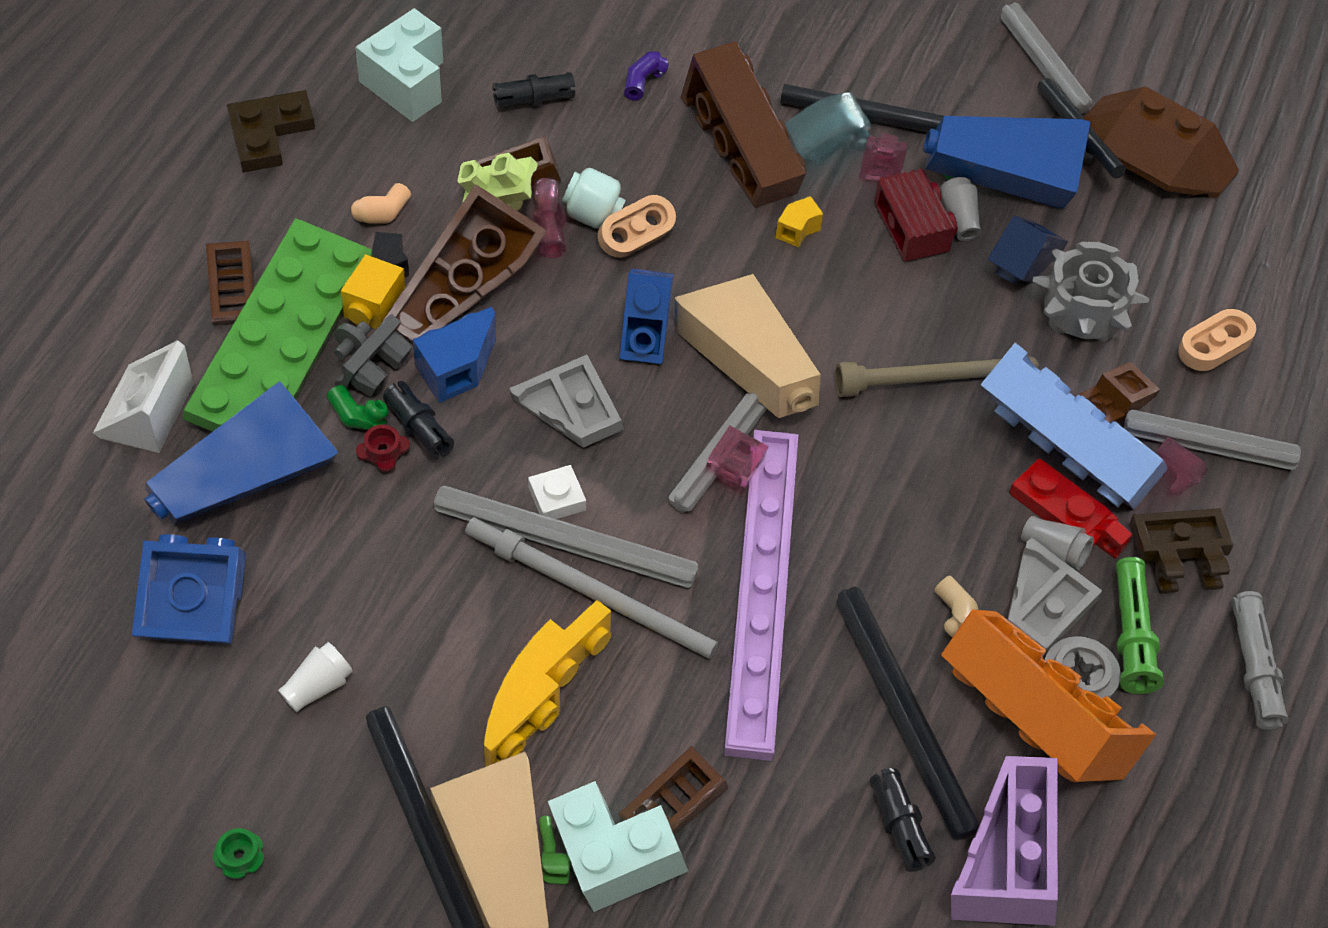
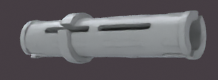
M1242 592L1237 594V598L1233 597L1231 603L1236 617L1237 630L1246 665V674L1243 678L1244 685L1247 691L1251 692L1256 725L1261 729H1277L1283 726L1282 723L1287 724L1289 720L1281 686L1284 683L1283 674L1276 667L1262 596L1258 592Z

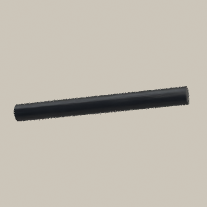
M1044 78L1038 83L1037 88L1063 119H1084L1049 78ZM1090 126L1086 147L1113 178H1120L1126 172V167Z

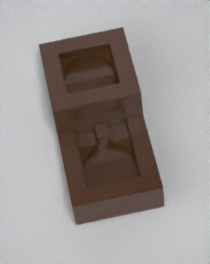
M1128 362L1103 373L1096 386L1077 395L1085 397L1105 414V420L1110 424L1113 421L1120 424L1125 420L1129 410H1140L1157 396L1160 389L1133 363Z

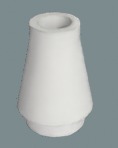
M327 642L320 649L316 646L278 692L297 713L304 706L346 684L345 678L353 670L336 648Z

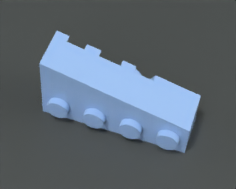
M1014 343L981 383L984 390L998 405L994 412L1012 427H1015L1019 422L1032 431L1028 439L1047 454L1053 448L1066 457L1062 465L1083 481L1089 475L1101 484L1097 492L1114 506L1119 508L1124 502L1134 510L1167 471L1168 467L1165 461L1118 423L1113 421L1110 424L1106 421L1105 414L1085 397L1080 395L1075 397L1069 393L1071 389L1047 367L1041 371L1036 368L1027 356L1028 352Z

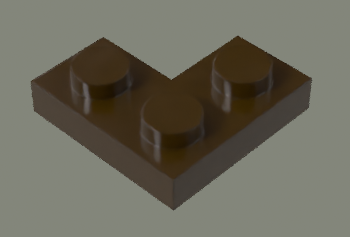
M306 90L226 104L243 173L282 166V155L277 136L315 129L314 117Z

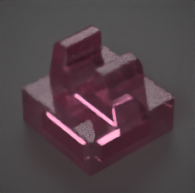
M882 133L880 138L868 135L860 178L878 181L882 176L886 178L889 175L902 174L908 143L897 141V136Z
M729 425L709 455L706 467L718 473L717 480L732 488L735 487L736 483L746 488L766 457L769 446Z
M1169 436L1157 450L1158 456L1165 461L1168 467L1166 472L1172 471L1177 474V480L1170 488L1171 492L1175 495H1180L1193 483L1198 484L1208 472L1206 463Z

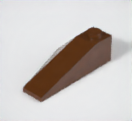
M475 184L383 322L390 314L394 315L401 321L397 332L412 343L413 339L422 336L425 332L448 325L523 268L547 230Z

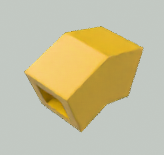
M811 196L787 205L777 222L776 239L799 248L805 236L821 230L823 213Z

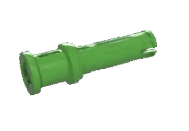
M1126 557L1120 559L1115 567L1118 577L1119 605L1123 631L1116 642L1118 654L1123 657L1124 671L1120 675V685L1123 690L1132 694H1149L1159 690L1164 684L1163 672L1158 669L1156 654L1160 650V641L1156 634L1151 631L1145 562L1137 557Z

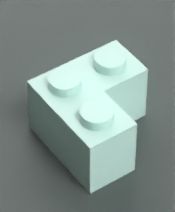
M415 8L355 47L359 82L410 121L414 122L442 102L440 68L438 67L443 63L441 27Z
M596 781L548 801L581 890L594 912L689 871L661 805L615 825Z

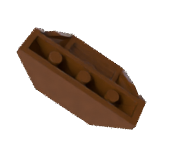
M1146 86L1103 96L1083 117L1085 120L1090 121V126L1124 164L1126 169L1166 191L1191 195L1206 194L1208 197L1219 198L1239 172L1215 123Z

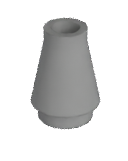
M965 177L950 179L940 186L941 203L946 212L951 211L955 215L958 227L956 234L958 240H973L981 234L977 187L971 184L970 179Z
M1031 516L1027 520L1021 534L1022 541L1027 543L1032 537L1077 571L1085 565L1094 544V538L1086 534L1085 528L1042 520L1035 516Z

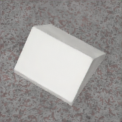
M177 340L129 364L93 434L100 439L160 453L194 385L185 346Z

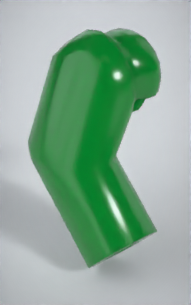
M344 385L335 386L327 393L328 401L346 427L369 430L373 426L386 423L385 418L388 415V408L381 400H376L375 402L369 400L365 406L358 405Z

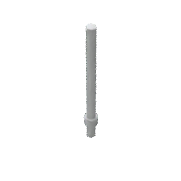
M475 517L467 524L465 533L495 548L494 553L510 562L518 560L708 659L713 656L718 642L525 544L524 537L508 529L502 532Z

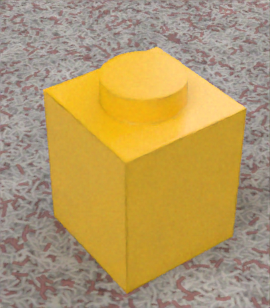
M365 254L341 289L344 318L351 320L356 325L363 321L371 328L377 329L405 289L404 268Z

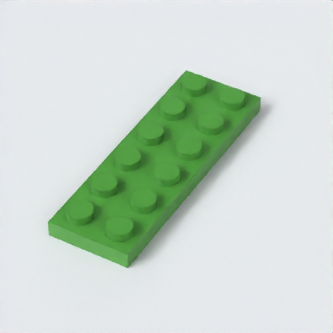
M295 218L186 405L183 420L213 432L279 381L296 400L344 312L341 289L364 255L372 257V249Z

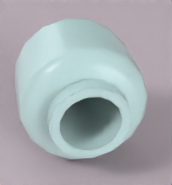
M586 168L581 174L574 172L561 202L567 204L566 213L569 217L594 229H599L608 216L623 208L626 200L618 197L621 191V184L618 180L593 168Z

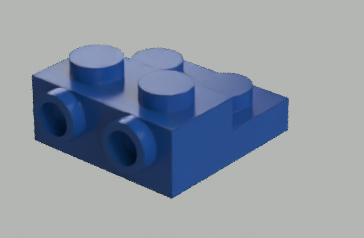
M170 534L159 535V541L143 540L132 636L140 639L232 645L237 600H241L246 553L240 547H235V541L225 538H207L206 545L188 544L187 537Z

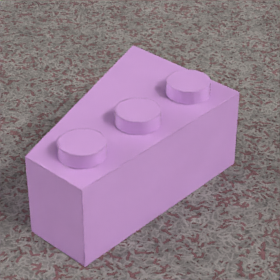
M1006 756L985 807L984 817L976 837L973 838L968 850V857L959 880H956L952 890L951 920L1055 926L1058 901L1057 758Z

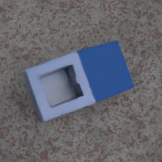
M631 269L629 272L619 359L663 363L670 315L673 273Z
M492 307L477 313L467 314L456 322L439 329L429 330L422 336L413 339L415 367L439 403L478 387L496 341V320Z

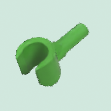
M542 816L539 818V826L543 844L541 858L543 881L554 884H568L570 858L568 854L555 853L556 844L551 817Z

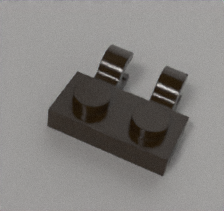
M1221 508L1133 514L1129 527L1139 558L1144 562L1154 561L1155 581L1160 593L1178 592L1179 586L1176 579L1184 578L1185 576L1184 567L1180 559L1188 558L1199 559V576L1204 590L1223 588L1221 575H1229L1230 572L1225 556L1230 554L1234 544Z

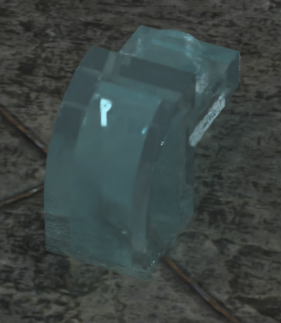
M840 93L826 97L810 105L785 123L802 158L821 163L844 146L862 152L874 143L868 132L871 129L870 122L851 93Z

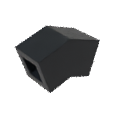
M375 232L372 257L404 268V277H408V258L403 253L402 234Z

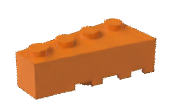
M972 609L941 654L954 667L952 673L955 677L968 686L976 687L986 697L985 704L993 712L1004 718H1009L1020 728L1018 733L1026 743L1036 749L1043 750L1051 758H1057V772L1064 778L1072 782L1124 780L1157 734L1143 723L1138 728H1133L1117 716L1122 710L1121 706L1108 696L1101 698L1097 694L1079 687L1078 685L1082 677L1070 667L1052 659L1045 661L1042 657L1046 649L997 611Z

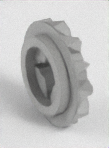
M1077 636L1068 637L1055 643L1046 654L1045 661L1052 659L1070 667L1072 670L1076 662V665L1080 666L1082 672H1091L1086 685L1085 682L1080 680L1078 686L1083 690L1097 694L1101 698L1105 696L1111 698L1119 685L1120 667L1117 659L1107 647L1096 640Z

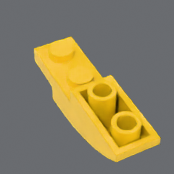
M596 600L565 630L550 619L518 655L502 682L488 719L484 740L485 767L522 753L526 746V740L538 729L541 731L547 729L556 720L560 712V687L565 686L572 680L578 671L579 664L590 654L593 656L599 654L611 638V610L601 602Z

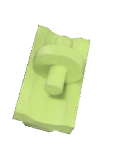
M510 153L497 155L492 160L491 165L484 167L476 160L463 162L457 180L465 189L463 202L474 185L477 184L518 211L522 207L523 200L531 198V177L533 172L536 171L538 163L532 157L516 160Z

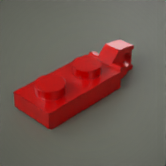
M1038 458L1011 485L1009 491L1011 496L1040 518L1085 528L1086 534L1094 538L1093 546L1097 545L1114 559L1127 548L1132 533L1117 521L1118 518L1114 513L1042 459Z

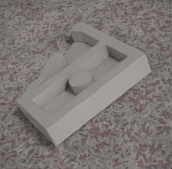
M584 355L510 388L515 403L583 448L624 430L622 420L588 355Z
M1031 537L1023 551L1007 620L1044 647L1046 654L1099 600L1102 590Z

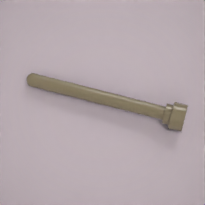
M1029 357L1034 366L1038 368V360L1034 357ZM1001 359L866 369L864 365H857L855 361L840 362L835 365V388L839 397L858 396L860 391H866L868 386L987 377Z

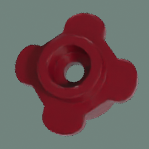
M376 425L365 433L364 443L357 445L356 456L362 461L369 460L373 462L380 471L387 472L395 468V461L401 454L409 451L410 443L406 437L399 436L395 428L389 425ZM379 448H387L386 450H379Z

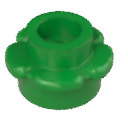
M243 828L231 829L225 832L217 842L213 851L214 864L217 868L222 869L226 877L232 879L243 878L245 873H254L261 867L264 860V854L261 852L263 842L259 836ZM238 851L244 852L241 858H235L234 855Z

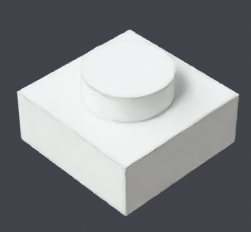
M571 465L528 477V488L539 514L559 519L586 511V499Z

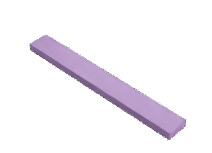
M754 430L724 756L773 761L798 434Z

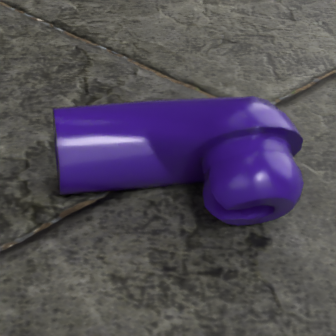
M647 52L628 68L624 89L626 98L634 101L640 100L644 94L646 78L650 74L659 78L662 77V73H666L669 63L666 58L661 57L660 52Z

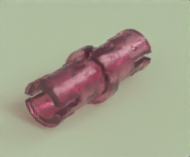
M543 178L536 181V185L533 184L532 186L536 207L533 212V222L547 230L539 243L541 255L546 258H557L563 255L562 251H566L563 234L566 216L559 201L558 183L553 179Z

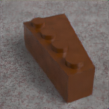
M737 41L693 54L680 98L686 107L695 106L699 112L695 120L702 131L710 128L713 133L714 148L719 156H729L731 159V174L754 208L798 194L806 175L805 162L799 153H795L789 142L787 128L782 120L777 119L771 107L768 91L763 86L760 87L754 75L753 64L749 56L742 53Z

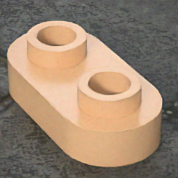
M646 196L608 216L598 230V242L607 254L618 258L626 257L663 238L675 224V209L662 196ZM650 215L654 217L657 221V225L649 224L646 220V216ZM612 233L620 234L624 242H616L612 237Z
M1223 310L1185 332L1178 348L1179 357L1185 365L1198 371L1214 369L1245 351L1250 346L1256 333V324L1248 314L1240 310Z

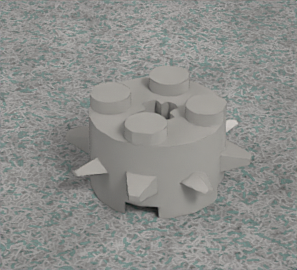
M1080 242L1077 244L1076 249L1067 252L1058 249L1051 251L1054 263L1051 275L1035 276L1032 280L1047 288L1043 300L1044 314L1049 317V326L1057 333H1067L1079 338L1097 339L1099 341L1111 339L1118 329L1124 331L1131 329L1132 325L1127 313L1130 304L1149 303V297L1135 291L1139 282L1137 266L1134 263H1127L1118 257L1120 250L1100 242Z

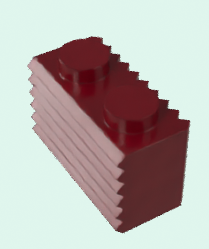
M919 168L917 171L911 170L909 173L905 171L902 174L889 175L886 178L882 176L877 183L874 205L881 219H883V223L886 225L887 231H889L890 237H892L893 243L896 245V249L899 250L902 261L905 262L950 251L953 237L957 234L958 230L957 221L953 212L945 211L941 203V191L938 184L930 182L922 168Z

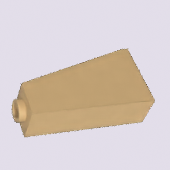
M754 274L675 297V330L749 394L754 393L758 397V401L776 417L781 418L819 406L821 374Z
M526 753L517 754L430 788L433 809L484 927L549 928L530 765Z

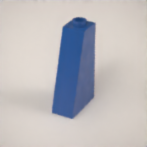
M944 116L936 130L930 128L925 138L923 152L928 153L925 169L954 178L965 177L970 179L971 183L1064 209L1078 190L1090 121L1084 119Z
M279 381L148 480L145 490L149 495L144 498V501L161 521L168 517L176 525L323 467L334 460L338 451L281 381Z

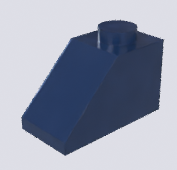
M1013 215L988 260L998 265L995 273L1014 284H1017L1020 279L1033 282V277L1039 276L1053 261L1051 251L1055 249L1063 251L1068 241L1035 221Z

